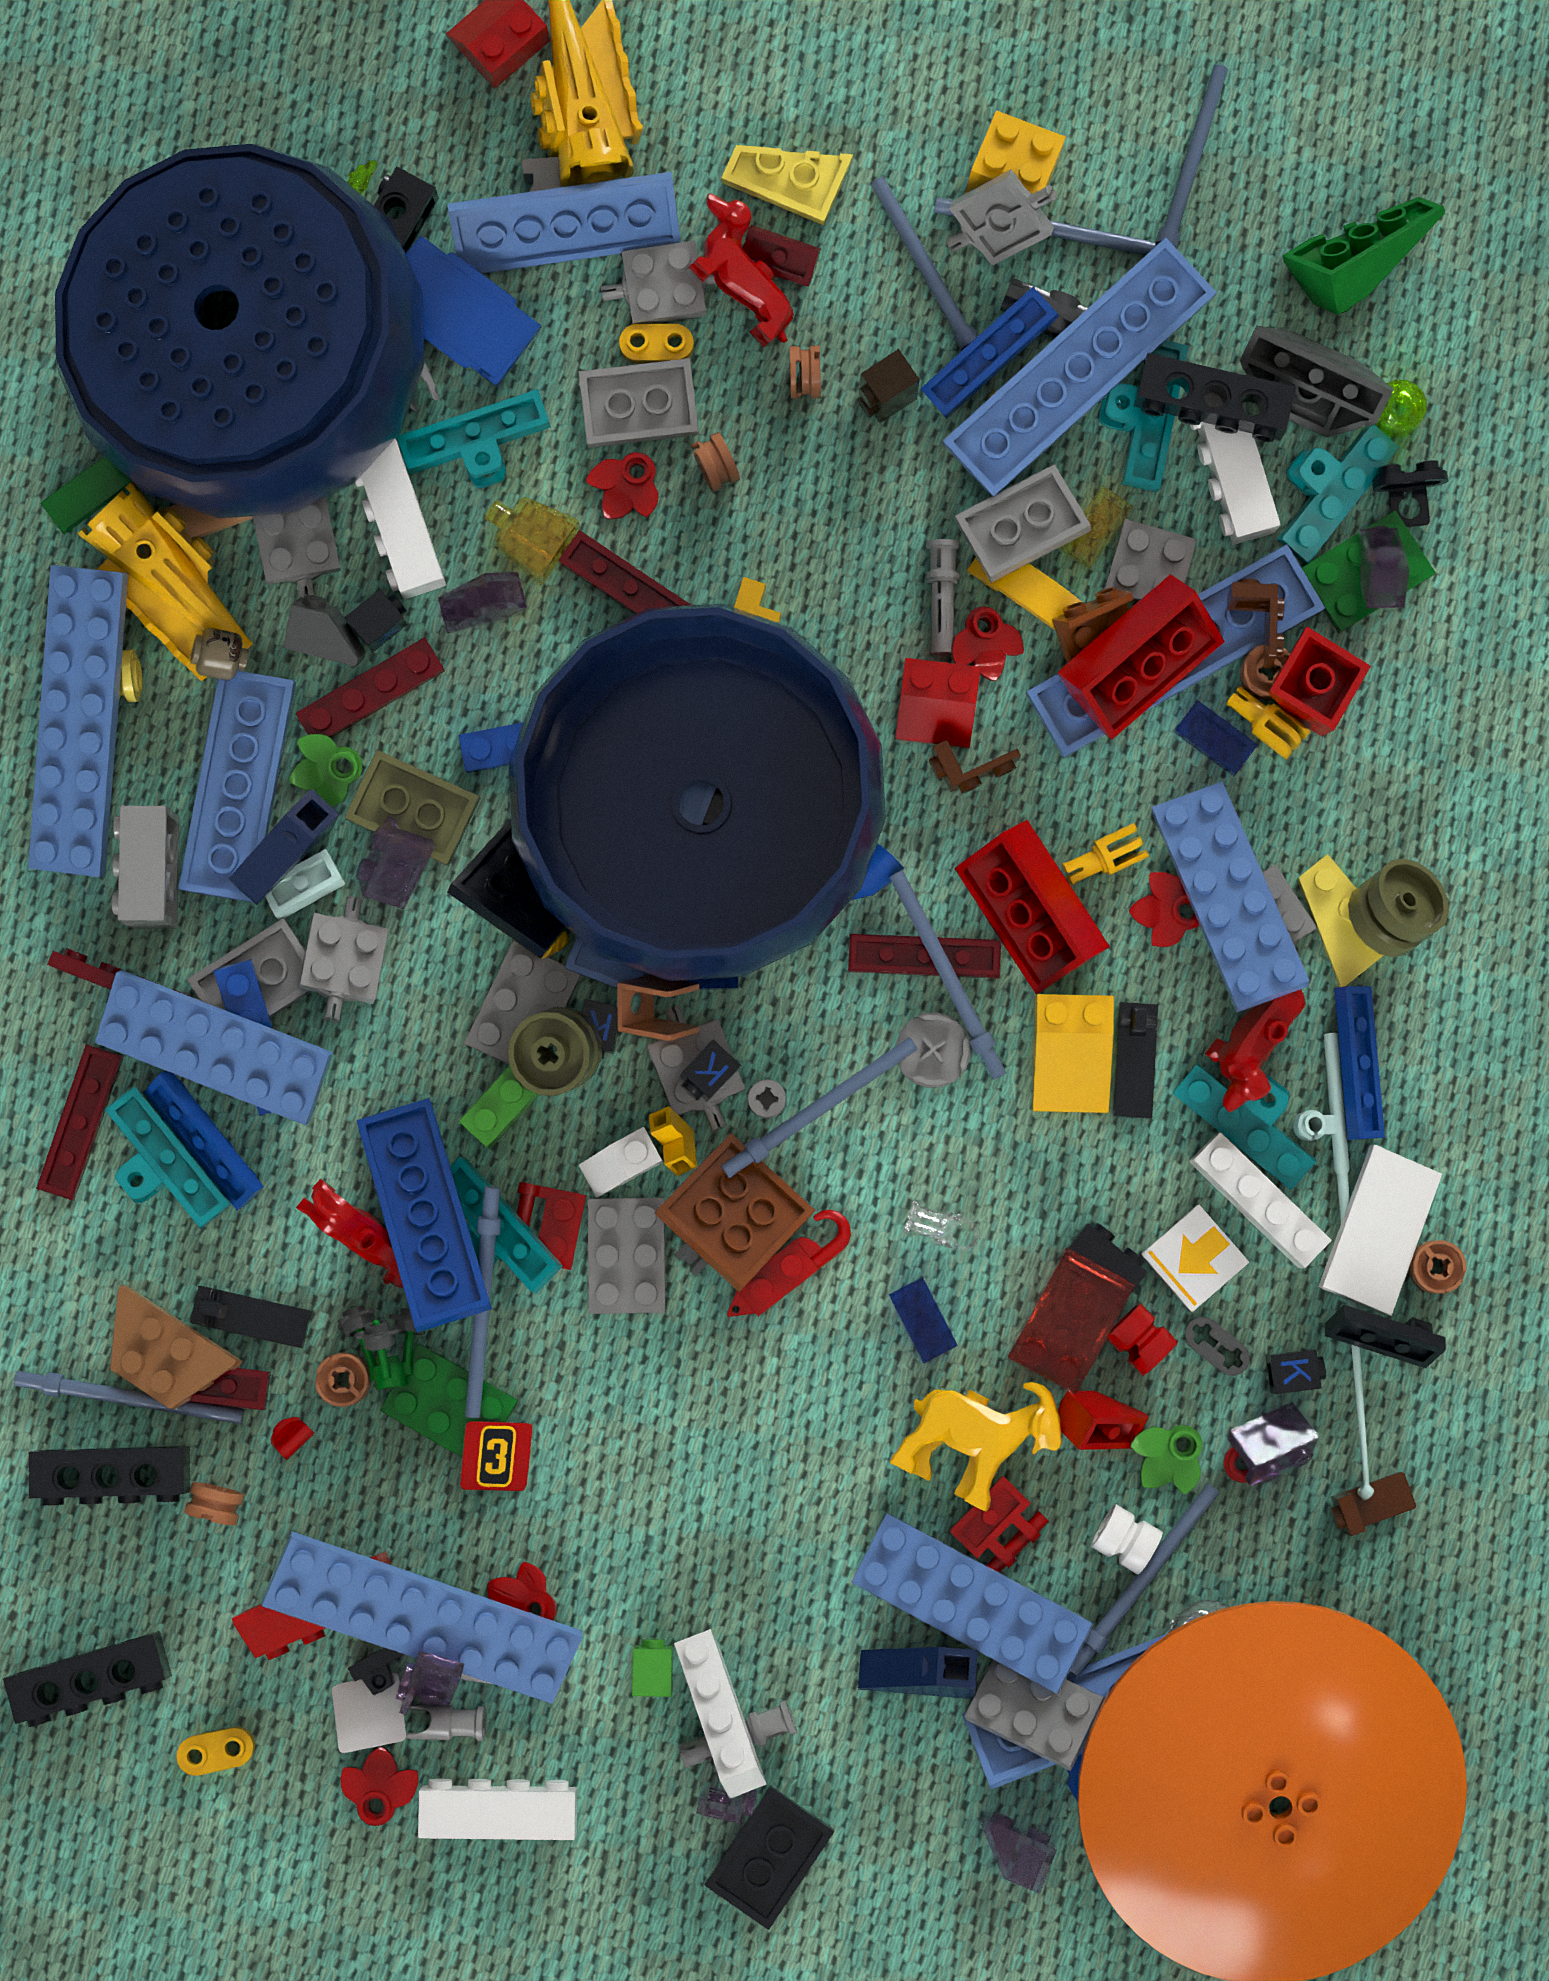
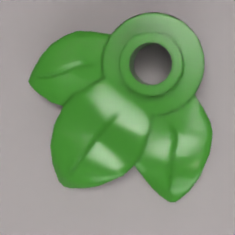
M309 734L297 740L299 749L306 758L292 771L289 777L290 783L304 790L312 789L317 791V794L331 807L338 805L346 797L349 784L357 780L362 773L363 762L361 756L350 747H338L329 736L323 734ZM345 758L349 760L351 769L347 772L339 770L337 766L339 759Z
M1177 1425L1170 1430L1154 1426L1140 1432L1132 1440L1130 1447L1138 1454L1145 1456L1140 1470L1142 1486L1145 1488H1157L1173 1481L1174 1485L1183 1494L1190 1492L1198 1483L1201 1475L1197 1459L1203 1445L1200 1434L1188 1425ZM1181 1437H1186L1189 1441L1187 1449L1183 1451L1177 1450L1176 1441Z

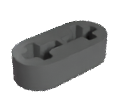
M1196 1317L1186 1324L1183 1335L1185 1342L1218 1371L1225 1375L1236 1376L1247 1369L1250 1361L1248 1350L1215 1321L1208 1317ZM1207 1324L1210 1327L1207 1334L1216 1341L1213 1347L1205 1341H1200L1198 1344L1193 1341L1196 1334L1192 1329L1195 1325L1203 1327ZM1220 1346L1230 1352L1235 1349L1239 1350L1240 1353L1237 1358L1241 1363L1238 1367L1230 1365L1226 1368L1223 1365L1226 1358L1217 1351Z

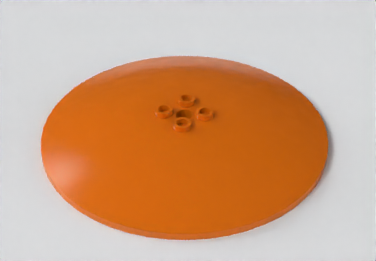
M1281 1601L1247 1603L1214 1611L1171 1631L1141 1654L1116 1681L1091 1725L1083 1749L1077 1794L1079 1826L1088 1860L1106 1898L1126 1924L1155 1950L1178 1964L1222 1980L1305 1981L1342 1970L1372 1955L1408 1927L1429 1903L1450 1867L1461 1837L1466 1810V1766L1460 1736L1452 1714L1440 1691L1413 1657L1389 1636L1368 1623L1348 1614L1318 1605ZM1283 1796L1289 1799V1807L1285 1812L1274 1814L1269 1811V1805L1274 1798Z

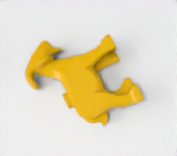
M1027 1382L1023 1384V1388L1034 1392L1039 1397L1038 1403L1011 1413L1002 1414L987 1407L990 1399L970 1389L966 1396L955 1390L935 1389L927 1394L923 1400H918L917 1398L914 1400V1409L922 1417L921 1422L913 1433L905 1437L889 1463L930 1481L933 1472L930 1462L931 1455L936 1448L945 1443L950 1448L969 1456L968 1466L954 1494L965 1499V1502L987 1512L991 1502L989 1489L997 1469L1002 1462L1017 1450L1029 1434L1035 1438L1032 1448L1033 1455L1044 1448L1052 1451L1060 1449L1062 1444L1060 1417L1054 1397L1044 1385Z

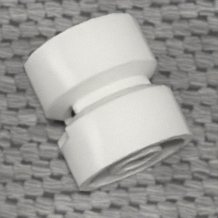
M1114 1504L1098 1528L1091 1542V1547L1107 1557L1115 1554L1118 1555L1119 1564L1139 1575L1154 1554L1163 1532L1144 1520L1136 1524L1135 1515Z

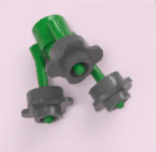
M361 1305L351 1306L348 1310L342 1313L343 1318L338 1320V1329H343L346 1337L355 1336V1339H359L369 1367L370 1379L375 1381L376 1390L406 1386L405 1376L413 1375L411 1357L414 1335H425L426 1331L417 1333L410 1309L401 1308L400 1315H389V1319L396 1320L394 1327L388 1326L387 1320L373 1321L372 1318L375 1317L373 1314L375 1313L374 1308L365 1309ZM396 1333L405 1334L403 1360L401 1363H399L398 1355L387 1357L385 1349L396 1344L394 1336ZM372 1350H377L378 1358H374Z

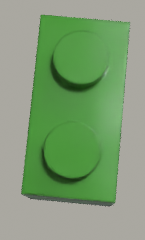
M509 1066L458 1122L482 1144L491 1149L540 1095L526 1089L515 1078Z

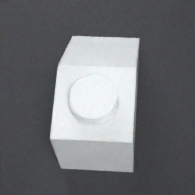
M642 1127L579 1164V1167L595 1197L599 1198L663 1163V1160L645 1127Z

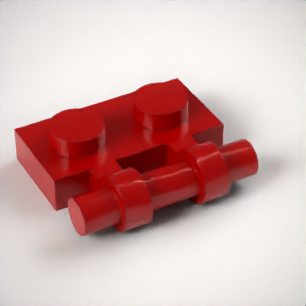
M1003 1475L989 1489L991 1502L988 1511L985 1512L972 1506L949 1529V1532L976 1558L989 1548L995 1556L986 1566L999 1573L1006 1566L1010 1568L1017 1561L1015 1557L1030 1541L1034 1544L1041 1536L1039 1532L1049 1523L1039 1511L1028 1522L1020 1515L1031 1503ZM1013 1523L1019 1531L1003 1547L996 1539Z

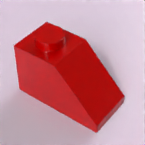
M1067 1391L1058 1409L1061 1432L1079 1450L1132 1449L1130 1447L1132 1440L1143 1431L1149 1418L1144 1412L1097 1391Z

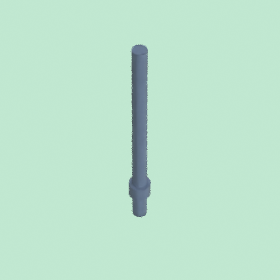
M1214 65L1167 219L1164 227L1159 229L1155 241L1156 245L1164 238H1167L1177 249L1181 236L1178 230L1228 69L1223 65Z
M880 177L873 181L871 186L956 334L954 340L962 351L978 337V334L974 327H969L888 183L884 177Z
M937 197L934 212L954 216L949 209L953 200ZM1049 220L1054 226L1051 234L1053 237L1141 255H1147L1155 247V242Z
M903 870L891 875L889 878L972 1038L969 1042L975 1054H980L993 1080L1006 1074V1071L993 1048L996 1043L990 1031L985 1032Z
M910 1037L762 1138H753L744 1145L745 1149L721 1165L722 1170L730 1178L752 1162L758 1164L769 1156L768 1151L917 1051V1046Z
M485 1186L483 1212L482 1216L478 1217L477 1233L481 1234L478 1263L489 1300L491 1299L496 1235H500L501 1218H498L500 1188L495 1186ZM490 1310L473 1315L465 1416L470 1418H479L481 1414Z
M17 1371L14 1378V1386L42 1390L43 1395L60 1397L61 1394L235 1424H242L244 1409L188 1401L177 1409H169L145 1392L64 1379L63 1374L48 1372L46 1375Z
M1209 1484L1203 1488L1155 1550L1143 1571L1134 1577L1095 1629L1091 1628L1070 1670L1075 1676L1081 1673L1095 1653L1100 1654L1109 1643L1106 1640L1219 1495L1216 1489Z

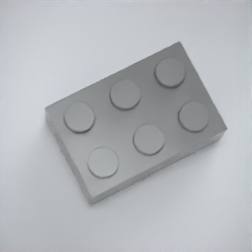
M120 806V816L114 817L113 824L114 837L119 839V854H114L113 874L114 877H119L118 892H113L112 896L113 914L118 915V921L132 929H177L179 816L167 806Z

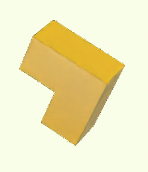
M743 577L734 608L780 623V612L761 607L766 584Z
M670 1106L649 1114L650 1134L663 1145L664 1164L676 1176L697 1168L694 1130Z

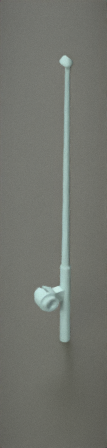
M1338 1033L1324 1034L1330 1115H1322L1316 1110L1301 1112L1293 1121V1130L1299 1139L1307 1142L1320 1139L1323 1135L1332 1136L1334 1171L1337 1175L1340 1221L1342 1223L1350 1201L1348 1181L1350 1168ZM1308 1122L1311 1123L1312 1129L1309 1128ZM1347 1299L1348 1306L1357 1308V1303ZM1351 1345L1363 1485L1357 1490V1495L1363 1500H1368L1373 1495L1374 1489L1369 1485L1360 1347Z

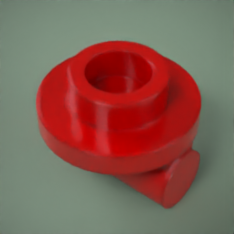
M299 1417L283 1419L273 1429L271 1445L287 1461L315 1433Z

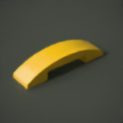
M977 558L974 559L967 569V572L995 592L1000 591L1054 630L1052 619L1064 614L1063 608L1082 602L1056 581L1029 563L992 583L989 581Z

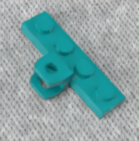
M1166 340L1152 354L1186 361L1189 345ZM1119 383L1102 399L1098 420L1108 428L1125 432L1131 431L1121 484L1157 493L1161 488L1175 416L1164 413L1163 416L1156 417L1143 413L1141 411L1142 408L1134 406L1138 386ZM1168 386L1167 391L1169 395L1178 399L1181 386Z
M536 389L398 435L396 438L409 475L463 458L471 482L476 488L482 489L503 482L506 478V469L498 445L551 428L539 390ZM493 473L492 475H490V476H488V477H484V475Z
M1376 425L1363 428L1339 460L1322 448L1300 451L1286 469V475L1299 491L1310 497L1276 540L1283 546L1287 544L1293 555L1304 564L1309 563L1371 485L1372 479L1379 474L1378 468L1385 466L1400 447Z
M1197 1062L1175 1088L1173 1094L1282 1184L1292 1190L1314 1165L1316 1159L1274 1125L1288 1105L1289 1091L1270 1075H1266L1271 1085L1269 1093H1272L1276 1098L1274 1101L1266 1102L1263 1098L1257 1101H1247L1233 1112H1228L1223 1106V1098L1228 1087Z
M135 1086L104 1109L139 1152L123 1164L115 1175L116 1181L134 1203H143L149 1200L166 1186L200 1229L231 1206ZM142 1176L143 1182L140 1186H131L133 1178Z
M460 1156L450 1167L465 1218L470 1223L467 1225L478 1259L481 1235L477 1233L478 1217L482 1216L484 1188L491 1185L466 1157ZM499 1196L498 1218H501L500 1235H496L494 1264L501 1258L532 1293H538L563 1265L506 1201Z

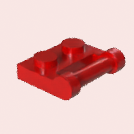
M519 1182L517 1193L520 1194L516 1214L529 1227L535 1197L546 1199L538 1238L563 1265V1269L572 1270L587 1195Z

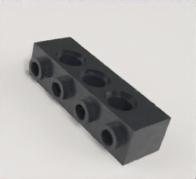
M396 166L392 175L387 174L381 181L377 191L379 197L374 206L391 221L403 250L407 254L439 197L436 187ZM394 207L406 209L404 215L400 218L392 219L387 216L388 212Z
M1147 353L1141 371L1134 406L1142 408L1141 411L1150 416L1160 417L1165 413L1178 416V420L1185 424L1199 425L1201 422L1215 425L1216 430L1224 433L1234 434L1239 430L1252 433V437L1256 440L1273 442L1275 439L1281 440L1286 432L1296 387ZM1179 385L1185 390L1186 396L1181 399L1173 398L1169 395L1167 387ZM1209 393L1217 394L1222 399L1223 405L1220 407L1209 406L1204 399V395ZM1244 402L1256 404L1260 414L1256 416L1247 415L1242 410L1241 404Z
M190 1446L59 1449L29 1452V1499L41 1498V1505H64V1498L79 1497V1504H102L104 1496H118V1503H140L141 1495H156V1502L180 1501V1494L190 1493ZM145 1464L152 1465L157 1471V1480L152 1486L146 1485L140 1478L141 1468ZM107 1465L113 1466L119 1475L118 1481L113 1487L106 1485L102 1480V1471ZM69 1466L76 1468L80 1474V1481L75 1488L69 1487L63 1478L64 1471Z
M157 1631L15 1673L3 1678L15 1724L27 1721L28 1727H34L52 1721L50 1714L65 1710L66 1716H71L89 1710L87 1703L102 1699L103 1705H108L126 1699L125 1692L139 1688L140 1693L145 1694L163 1688L162 1681L171 1677L172 1674L161 1633ZM121 1660H128L134 1665L135 1675L132 1680H126L120 1676L118 1665ZM84 1671H90L97 1677L98 1684L94 1691H89L82 1686L81 1675ZM47 1682H52L58 1686L60 1697L57 1702L49 1701L45 1697L44 1686Z

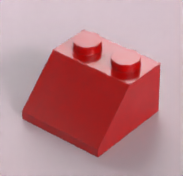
M484 0L446 33L447 38L494 89L550 42L547 25L524 0Z
M1305 627L1268 693L1283 710L1305 727L1320 736H1324L1335 730L1371 665L1309 627Z
M905 658L895 740L936 745L947 740L950 746L970 748L981 667Z

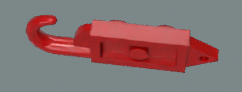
M831 1209L822 1210L815 1214L813 1217L815 1221L822 1219L833 1220L838 1226L837 1236L822 1248L809 1238L800 1237L792 1241L774 1255L740 1292L736 1291L727 1317L748 1314L760 1316L840 1254L849 1244L851 1237V1227L846 1217L840 1212ZM734 1306H738L740 1308V1311L738 1313H734L732 1311V1308Z

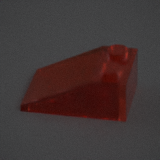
M1066 1248L1018 1331L1008 1358L1076 1394L1093 1366L1135 1284Z

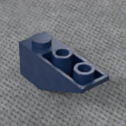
M310 789L284 815L228 880L257 905L333 829L340 814L314 790Z
M948 1647L861 1650L858 1690L973 1699L976 1687L978 1650Z

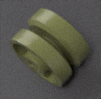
M1404 858L1391 860L1352 892L1348 903L1349 918L1357 935L1368 947L1379 954L1389 957L1408 954L1422 941L1444 926L1449 914L1448 898L1439 880L1429 869L1420 863Z
M553 1007L526 1017L514 1029L508 1043V1061L513 1075L526 1089L539 1095L557 1096L585 1084L596 1073L602 1060L603 1042L597 1026L586 1014L571 1007ZM554 1045H555L556 1048L558 1049L555 1053H554V1051H553V1046H554Z

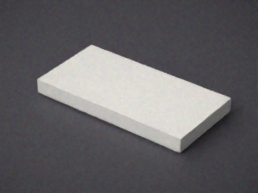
M1375 1144L1370 1145L1318 1287L1382 1315L1392 1316L1442 1174Z

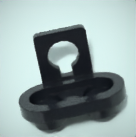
M1436 460L1419 462L1416 464L1415 471L1407 473L1401 471V465L1399 464L1379 467V474L1372 479V488L1376 492H1389L1391 513L1396 510L1406 527L1428 525L1430 523L1426 487L1447 483V471L1439 467V462ZM1404 492H1412V498L1420 504V513L1415 518H1405L1399 512V503L1404 499Z

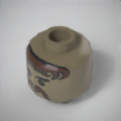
M207 628L202 635L196 634L190 663L196 664V671L200 675L230 681L235 677L237 670H245L249 649L242 648V638L239 634Z

